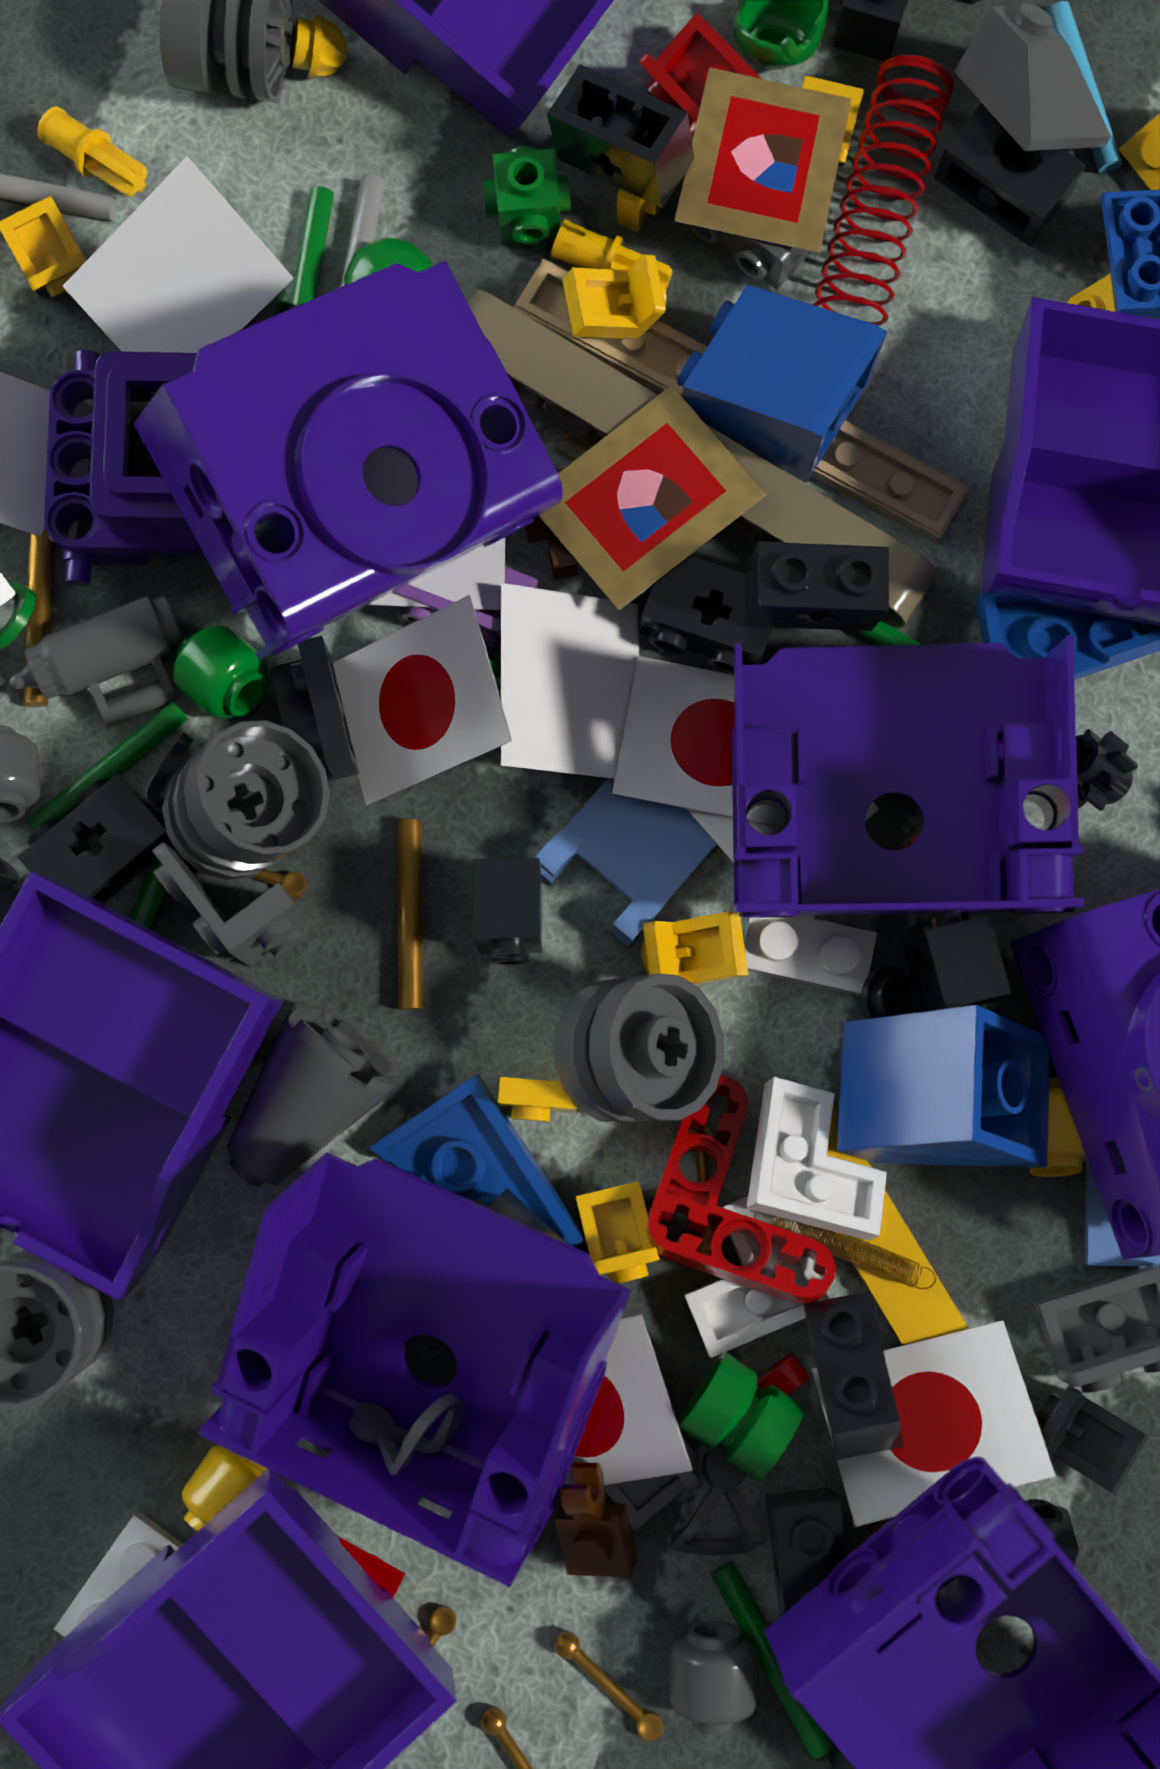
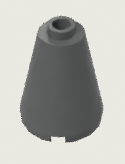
M300 1001L295 1003L287 1013L227 1144V1149L233 1157L230 1161V1166L237 1175L252 1185L261 1186L264 1182L278 1185L388 1097L400 1083L399 1076H386L393 1065L373 1043L343 1020H340L335 1027L328 1026L319 1021L318 1018L324 1012V1009L315 1004Z

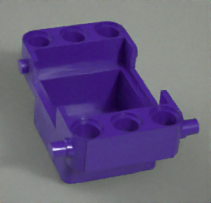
M78 350L75 352L74 371H69L58 377L55 383L50 386L44 530L63 550V562L66 563L65 582L73 586L91 585V568L93 564L148 565L147 553L204 554L163 477L127 476L130 402H150L154 397V393H157L163 384L192 372L197 353L110 351L100 355L91 350ZM87 399H94L92 413L84 417L73 416L74 409L79 403ZM91 458V472L80 478L70 477L72 468L78 461ZM81 518L93 519L92 528L87 535L74 540L68 538L69 528L75 521Z

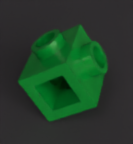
M520 146L509 150L507 153L493 154L494 179L483 180L486 218L498 217L501 245L533 244L541 241L555 240L560 229V212L571 211L568 172L556 173L554 148L538 150L530 146Z

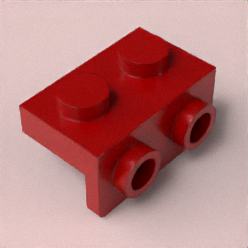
M697 12L656 60L646 52L638 61L651 75V78L644 86L656 99L672 106L678 103L691 117L689 125L693 137L709 67L762 79Z

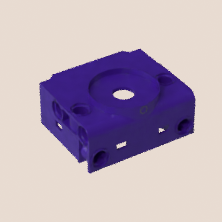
M443 261L420 272L395 263L200 348L192 372L163 384L134 422L137 432L232 604V607H230L231 611L235 616L246 610L262 638L265 647L255 652L258 660L269 655L273 657L323 631V627L481 546L485 548L534 522L533 518L559 504L563 494L557 470L494 347L484 336L447 261ZM380 448L395 449L403 453L412 462L417 473V489L408 503L398 506L387 505L378 501L368 491L363 479V466L367 456L372 451Z
M1066 635L1044 658H1017L1002 643L781 648L766 664L742 665V643H735L733 663L734 728L731 731L735 916L743 918L850 914L897 916L916 913L948 912L1044 914L1074 912V909L1084 907V898H1074L1073 857L1083 854V847L1079 845L1073 635ZM896 793L905 795L913 800L921 811L923 819L921 833L918 839L907 848L901 850L882 848L870 838L865 824L867 810L874 800L885 794ZM1024 800L1036 803L1043 811L1044 824L1042 829L1036 828L1027 820L1023 808ZM757 806H773L780 811L784 818V829L774 835L758 833L748 823L747 816Z
M1160 889L1078 914L1010 942L1123 1260L1160 1256ZM1068 1010L1080 1041L1079 1043H1074L1064 1011ZM1110 1141H1116L1126 1169L1125 1173L1120 1171Z
M326 1152L264 1210L219 1376L211 1388V1393L223 1398L222 1405L203 1424L199 1435L511 1588L559 1499L561 1487L565 1484L608 1365L606 1359L632 1290L600 1276L589 1254L377 1158L356 1166ZM417 1335H430L442 1340L452 1350L456 1358L457 1373L455 1378L445 1384H431L417 1377L406 1362L405 1345L407 1341ZM452 1393L466 1404V1413L463 1421L448 1446L432 1454L414 1450L408 1466L396 1475L389 1473L378 1444L362 1441L351 1432L348 1425L354 1408L364 1402L381 1406L393 1417L395 1426L410 1431L419 1417L444 1395ZM447 1411L443 1412L422 1435L423 1437L433 1440L446 1417ZM301 1439H304L330 1453L324 1459L297 1446ZM394 1442L399 1453L402 1445ZM422 1498H425L452 1511L447 1519L418 1504Z
M972 1457L954 1466L842 1560L829 1577L764 1630L783 1673L784 1684L790 1690L795 1700H798L855 1769H1160V1671L1052 1540L1055 1538L1038 1515L1010 1482L1006 1484L982 1457ZM1003 1616L1017 1617L1025 1621L1033 1633V1649L1028 1660L1018 1669L1008 1673H995L985 1669L978 1662L975 1650L976 1640L980 1631L987 1623Z

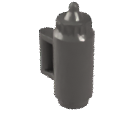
M146 596L44 636L40 643L26 648L24 654L27 663L21 672L14 674L10 678V684L16 689L26 686L39 688L44 698H52L60 694L72 695L89 688L104 723L109 728L167 705L172 700H178L160 659L172 655L170 648L180 645L183 638L165 597L149 601ZM147 664H152L159 681L111 700H105L99 686L100 683Z

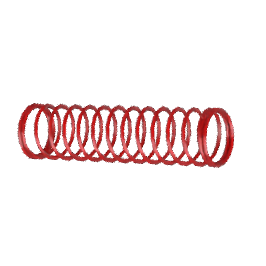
M918 55L892 57L879 67L876 78L878 87L872 92L870 99L872 108L866 113L864 120L866 129L860 134L858 140L860 150L854 155L852 161L854 172L848 176L845 185L848 193L842 197L839 207L842 214L835 219L833 229L836 236L829 241L827 247L830 257L822 264L821 273L824 279L816 285L815 295L817 301L812 304L815 306L821 305L824 309L834 312L836 311L825 302L848 300L871 306L883 315L880 321L869 322L877 326L886 323L889 318L881 306L894 299L895 294L888 284L900 278L901 272L895 262L906 257L907 250L901 241L911 237L913 233L908 219L918 214L919 207L914 198L924 193L925 185L920 177L930 172L931 164L926 156L935 152L937 148L933 135L942 129L943 121L939 114L947 110L954 88L952 76L942 65ZM899 65L927 69L938 75L945 82L947 90L944 93L936 85L915 78H897L886 82L884 73L889 68ZM902 83L922 85L934 90L940 96L931 99L915 98L896 91L890 85ZM880 92L886 101L876 105V99ZM892 105L898 110L911 115L922 117L934 116L937 120V126L934 130L927 131L923 127L910 122L887 121L878 112V109ZM941 105H942V107H941L940 109H938V110H933V109H932V108H934V107H938V106H941ZM874 113L881 122L870 126L871 116ZM887 126L891 130L906 136L927 137L931 142V147L926 152H920L918 149L906 144L882 142L873 134L872 130ZM900 127L910 128L915 131H908ZM869 135L875 143L864 147L865 137ZM874 148H883L887 152L901 157L921 158L925 163V168L920 173H914L901 166L885 163L878 164L868 156L866 151ZM861 156L870 164L861 168L857 166ZM877 169L896 178L914 179L918 182L919 189L914 194H907L893 187L872 185L860 173ZM857 177L864 186L852 190L853 179ZM862 191H873L887 198L907 200L912 204L913 210L908 215H900L887 209L868 207L860 202L854 194ZM851 198L858 208L846 211L847 200ZM869 213L881 219L900 221L906 226L907 232L903 236L894 237L882 231L863 229L849 218V215ZM845 219L853 229L840 233L841 221ZM863 234L875 240L893 242L901 249V253L898 257L886 258L876 253L859 251L849 245L842 237ZM839 240L849 251L834 254L835 242ZM846 256H858L869 261L885 263L893 268L895 274L890 279H877L870 275L852 272L837 259ZM833 262L844 273L828 276V265ZM854 278L866 283L877 284L887 290L889 295L885 300H868L844 292L835 286L831 280ZM827 283L839 295L822 298L820 294L822 286Z

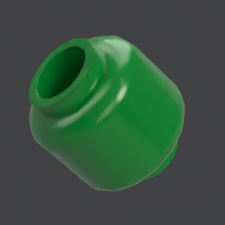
M223 625L209 626L188 635L180 643L176 652L173 680L178 690L206 714L217 719H225L234 716H244L260 704L268 688V667L265 658L258 660L255 652L258 650L236 632Z

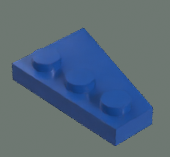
M982 587L975 601L982 642L1002 643L1017 658H1044L1066 635H1073L1074 680L1160 651V626L1048 606L1037 600L1001 594L998 597L986 595L983 593Z
M480 1075L473 1076L369 1147L385 1162L390 1161L397 1168L472 1202L481 1198L490 1206L508 1188L562 1238L566 1244L575 1247L586 1239L584 1233Z

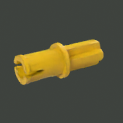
M58 106L48 109L42 115L37 128L38 138L46 145L52 146L72 160L80 174L86 177L96 176L126 197H133L137 192L142 193L147 186L145 179L148 174L145 165L112 144V139L108 133L101 129H89Z
M564 219L556 236L551 257L580 268L628 270L642 254L621 246L623 241L621 236L617 235L615 240ZM657 261L659 276L667 290L672 277V269L669 265Z

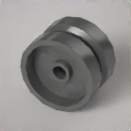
M656 973L635 976L631 979L602 980L580 989L563 1008L554 1034V1063L565 1093L580 1111L598 1121L641 1122L681 1120L699 1111L715 1092L724 1065V1035L716 1010L699 987L680 975Z

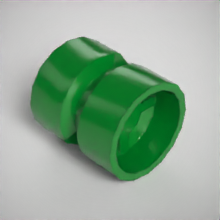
M724 1352L713 1364L691 1397L678 1421V1427L708 1449L719 1444L725 1446L726 1461L758 1483L770 1472L790 1443L804 1416L805 1406L775 1385L761 1390L757 1387L756 1372L727 1352Z

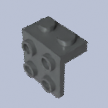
M164 842L153 849V852L162 863L160 867L153 871L176 902L181 901L189 911L195 908L198 910L201 917L193 922L194 927L216 954L221 953L228 962L237 957L252 967L269 953L274 958L283 956L305 938L306 935L302 928L312 920L300 904L279 883L230 919L188 862Z

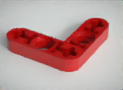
M720 1076L715 1092L706 1103H713L717 1095L725 1096L728 1098L727 1108L735 1112V1114L724 1113L721 1116L715 1139L709 1135H703L709 1115V1107L705 1104L699 1111L682 1119L649 1212L647 1227L649 1243L652 1247H657L659 1255L679 1264L793 1304L803 1305L817 1302L826 1296L835 1279L836 1272L833 1255L824 1244L804 1235L717 1206L748 1109V1098L743 1087L728 1076ZM694 1129L698 1134H689V1131ZM726 1140L728 1143L724 1146L719 1141ZM693 1151L705 1152L715 1161L717 1172L714 1177L706 1182H691L680 1171L679 1162L682 1157ZM676 1212L683 1213L688 1216L687 1227L705 1235L708 1221L718 1224L712 1236L710 1256L699 1253L702 1246V1238L683 1233L678 1242H671L666 1239L667 1227L659 1224L661 1220L672 1221ZM740 1232L753 1237L759 1247L757 1260L751 1265L743 1267L735 1266L728 1262L721 1250V1244L727 1236ZM771 1244L782 1246L777 1259L779 1261L797 1265L802 1256L813 1259V1271L822 1275V1280L811 1278L807 1287H800L794 1283L795 1272L777 1264L773 1271V1278L762 1275L770 1258Z

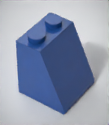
M747 284L735 304L728 300L723 303L709 329V334L714 338L704 354L695 350L690 355L678 377L677 384L683 387L682 398L705 424L807 484L868 385L888 331L875 324Z
M978 1005L844 1022L843 1048L840 1053V1105L836 1119L838 1132L837 1151L874 1163L1047 1167L1050 1054L1042 1033Z

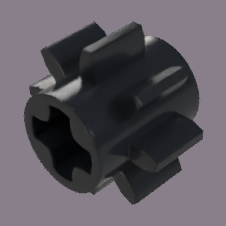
M1090 729L1085 730L1084 734L1076 736L1078 808H1081L1088 801L1099 811H1102L1106 805L1115 803L1123 798L1131 787L1133 781L1132 771L1138 768V764L1126 755L1129 745L1112 731L1106 733L1102 739Z

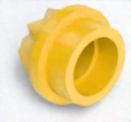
M314 13L312 19L296 17L291 68L306 70V76L310 78L334 74L348 55L347 42L340 26L323 18L321 14Z

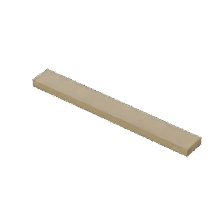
M545 259L541 261L513 308L660 395L672 385L682 397L683 387L677 384L678 377L690 355L695 350L704 354L707 346L659 320L639 339L573 337L562 281L568 271ZM847 421L842 425L811 476L937 545L970 488Z

